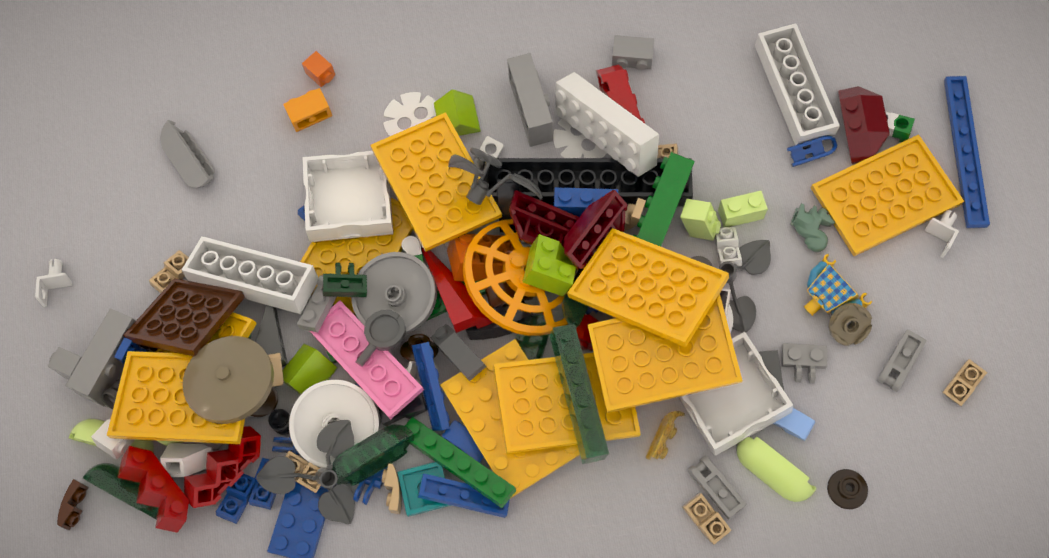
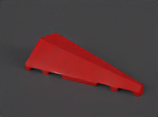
M421 248L455 332L458 333L475 325L479 329L494 323L474 304L466 286L461 281H454L452 272L431 250L425 252L424 248Z

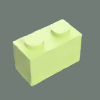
M762 191L723 199L720 201L718 208L723 227H732L762 220L768 210Z
M686 199L680 218L689 236L714 241L716 233L718 234L720 231L721 222L718 220L711 202Z

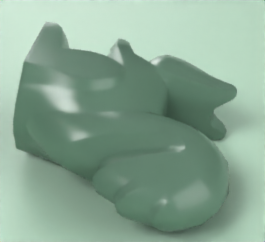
M801 203L799 208L795 209L790 224L795 227L800 236L806 238L804 242L808 249L813 252H821L827 247L828 237L823 231L819 230V226L831 227V224H834L835 221L825 208L817 211V207L814 205L809 212H806L805 205Z

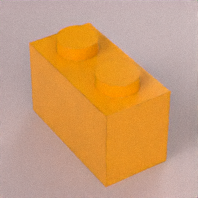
M320 88L310 90L306 94L298 98H292L283 104L296 132L332 117L329 105Z

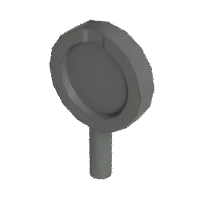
M380 310L373 313L367 319L364 326V334L369 344L355 362L363 367L376 349L389 351L398 347L403 342L406 336V326L403 318L398 313L392 310Z

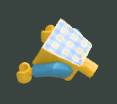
M826 254L823 260L810 272L807 292L813 299L804 305V308L812 316L821 308L827 314H833L840 306L848 303H857L867 308L872 301L867 303L863 298L868 294L863 293L859 297L853 288L833 268L836 260L828 262L829 254Z

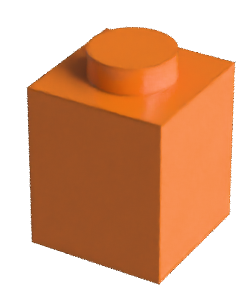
M317 51L302 62L305 73L320 87L329 83L335 76L332 64Z

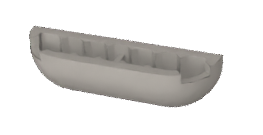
M167 120L160 136L164 152L187 185L191 187L207 185L213 180V174L215 173L213 166L187 130L181 131L174 126L175 122Z

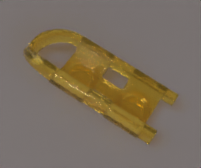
M673 411L664 416L647 452L646 459L650 460L651 457L655 459L665 458L668 453V447H666L667 444L665 443L667 439H672L677 432L674 421L679 416H685L684 412Z

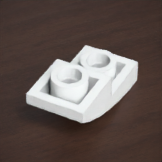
M720 228L719 233L715 235L720 265L728 261L737 264V266H742L736 228Z

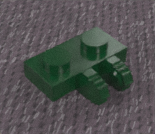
M335 263V274H323V296L367 297V275H355L354 263H349L348 265L349 274H341L342 267L340 263Z

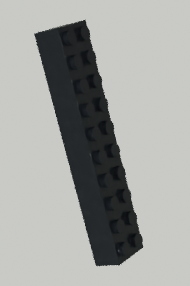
M497 158L502 163V167L497 168L490 164L484 181L489 184L488 189L490 190L497 184V180H502L508 174L514 175L516 173L534 182L541 191V201L554 206L555 188L618 189V194L627 205H636L638 198L647 202L649 195L654 196L656 189L652 187L656 177L662 176L664 170L660 167L664 158H657V165L639 177L613 158ZM692 170L677 207H684L686 199L693 198ZM519 184L520 192L540 200L535 193ZM496 189L491 195L498 205V190Z

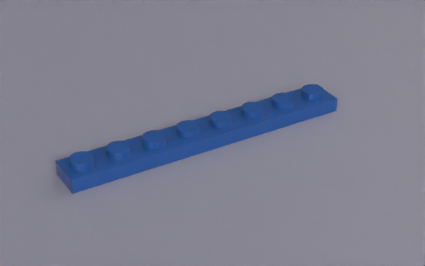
M946 76L944 85L961 197L964 200L963 211L966 228H987L990 225L967 76Z

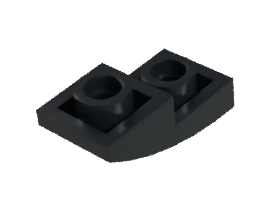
M421 392L391 420L379 407L378 410L382 425L388 426L403 418L411 419L427 411L423 392Z

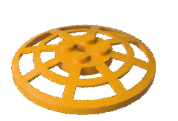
M501 220L483 228L474 236L463 260L464 282L471 299L478 309L500 327L527 336L547 335L567 326L579 313L583 304L571 299L576 303L574 309L562 320L554 322L551 310L559 306L566 296L568 297V294L566 292L563 297L558 296L549 303L545 290L523 283L524 268H526L530 247H523L518 239L517 232L514 233L509 225H514L513 220ZM500 227L506 234L497 239L490 248L478 245L479 240L494 228ZM510 240L515 249L509 255L497 251V248ZM474 252L486 255L485 272L487 278L476 283L472 272V256ZM493 258L504 262L503 273L494 275L492 268ZM577 269L579 275L583 269ZM506 281L510 288L515 291L514 297L511 298L499 286V283ZM491 286L497 296L510 305L505 316L494 310L479 291ZM523 296H537L540 305L523 304L521 301ZM517 310L529 313L543 312L546 325L530 326L513 321Z

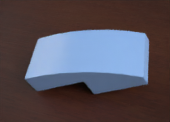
M793 408L792 413L773 424L783 428L786 433L805 441L816 422Z

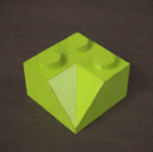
M539 234L529 250L523 283L563 297L573 285L576 266L564 254V248L559 241Z

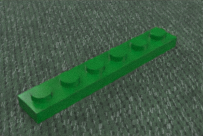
M414 417L398 432L403 440L499 507L503 508L516 492V488Z

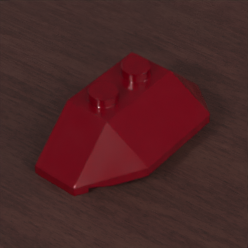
M859 86L838 91L852 164L859 163L876 155L890 134L883 97Z
M517 190L514 191L509 208L519 239L531 245L540 234L559 241L564 248V237L579 219L578 216Z
M616 190L610 191L590 204L564 237V254L577 269L585 268L612 228L624 232L625 211H627L628 205Z

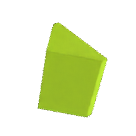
M452 89L434 102L436 116L446 112L459 136L481 132L473 95Z
M303 344L282 370L283 383L301 395L314 384L329 380L338 368L317 349Z

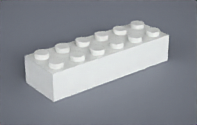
M797 24L758 33L755 48L794 144L797 145L822 136L835 137L840 125Z
M575 72L556 82L555 111L560 118L568 122L573 128L581 132L587 139H590L600 149H603L614 160L620 162L627 170L633 172L638 177L657 165L659 134Z
M202 236L182 268V272L188 281L243 291L244 299L298 314L302 313L318 281V275L313 265Z

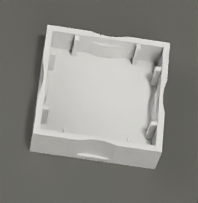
M373 151L356 152L349 155L303 157V180L306 189L305 228L309 242L393 234L390 184Z
M745 332L732 338L743 380L742 383L679 397L714 456L789 415L793 410L792 402L776 378L767 370L761 355Z

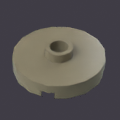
M857 303L842 305L834 311L830 318L828 326L830 334L838 343L844 346L859 344L871 332L872 316L865 307Z

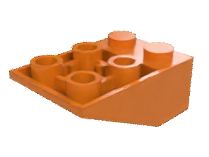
M466 233L449 242L447 254L454 281H464V256L469 244L477 234ZM485 234L479 240L478 245L490 248L497 239L504 235ZM510 240L497 248V251L507 255L515 250ZM476 252L472 256V272L474 281H479L487 278L485 272L486 255ZM493 258L492 268L494 275L503 273L504 262Z

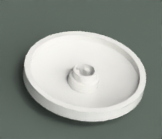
M326 380L309 387L298 397L289 417V434L297 452L313 465L321 468L327 467V453L317 448V437L320 431L328 424L338 420H350L354 435L353 450L342 459L330 456L331 465L333 466L332 469H341L359 462L369 453L378 435L379 418L372 399L363 389L344 380Z

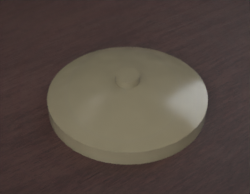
M228 336L216 339L202 347L197 355L193 356L183 377L184 397L190 408L206 421L217 424H229L243 420L256 412L268 398L274 382L273 364L265 350L251 339L241 336Z

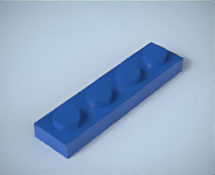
M429 342L412 345L421 386L424 389L423 394L432 430L442 431L449 429L450 418L443 402L444 393L440 389L439 373L433 361V349Z
M424 473L422 475L417 498L503 518L507 516L509 501L501 508L466 483Z

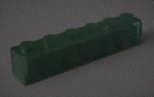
M575 323L553 327L550 340L582 464L605 460L609 455Z

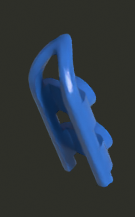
M822 136L788 147L787 151H791L790 155L794 163H791L792 167L832 154L837 148V142L833 136ZM829 139L832 141L833 146L831 150L825 152L822 140ZM810 145L809 148L803 149L804 146ZM812 153L813 157H805V155Z

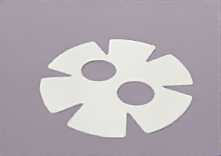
M420 92L402 94L400 97L403 105L393 99L384 112V116L395 119L386 121L383 124L388 135L392 136L403 131L397 125L398 120L402 117H407L411 120L410 127L427 121L431 117L436 116L435 100L427 95L420 103ZM418 107L426 108L428 111L427 117L417 119L414 116L415 109Z
M560 119L558 124L566 131L555 129L553 141L555 148L568 146L561 153L562 157L581 158L583 154L584 158H603L607 154L597 145L591 151L584 150L581 143L586 137L583 134L579 136L573 135L570 130L571 125L564 119Z

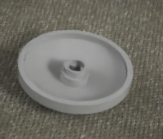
M390 252L373 258L358 273V275H367V297H351L353 310L364 326L367 319L373 313L380 310H392L403 318L407 335L421 327L430 317L436 304L437 287L431 271L420 259L407 253Z

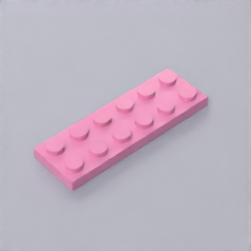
M338 301L331 307L318 333L309 331L390 420L424 391L423 387L389 351L376 349L363 367L355 362L369 343L364 334V325L341 301Z

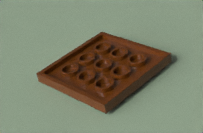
M174 278L123 336L132 340V343L196 356L199 350L210 341L243 301L245 296L243 291Z

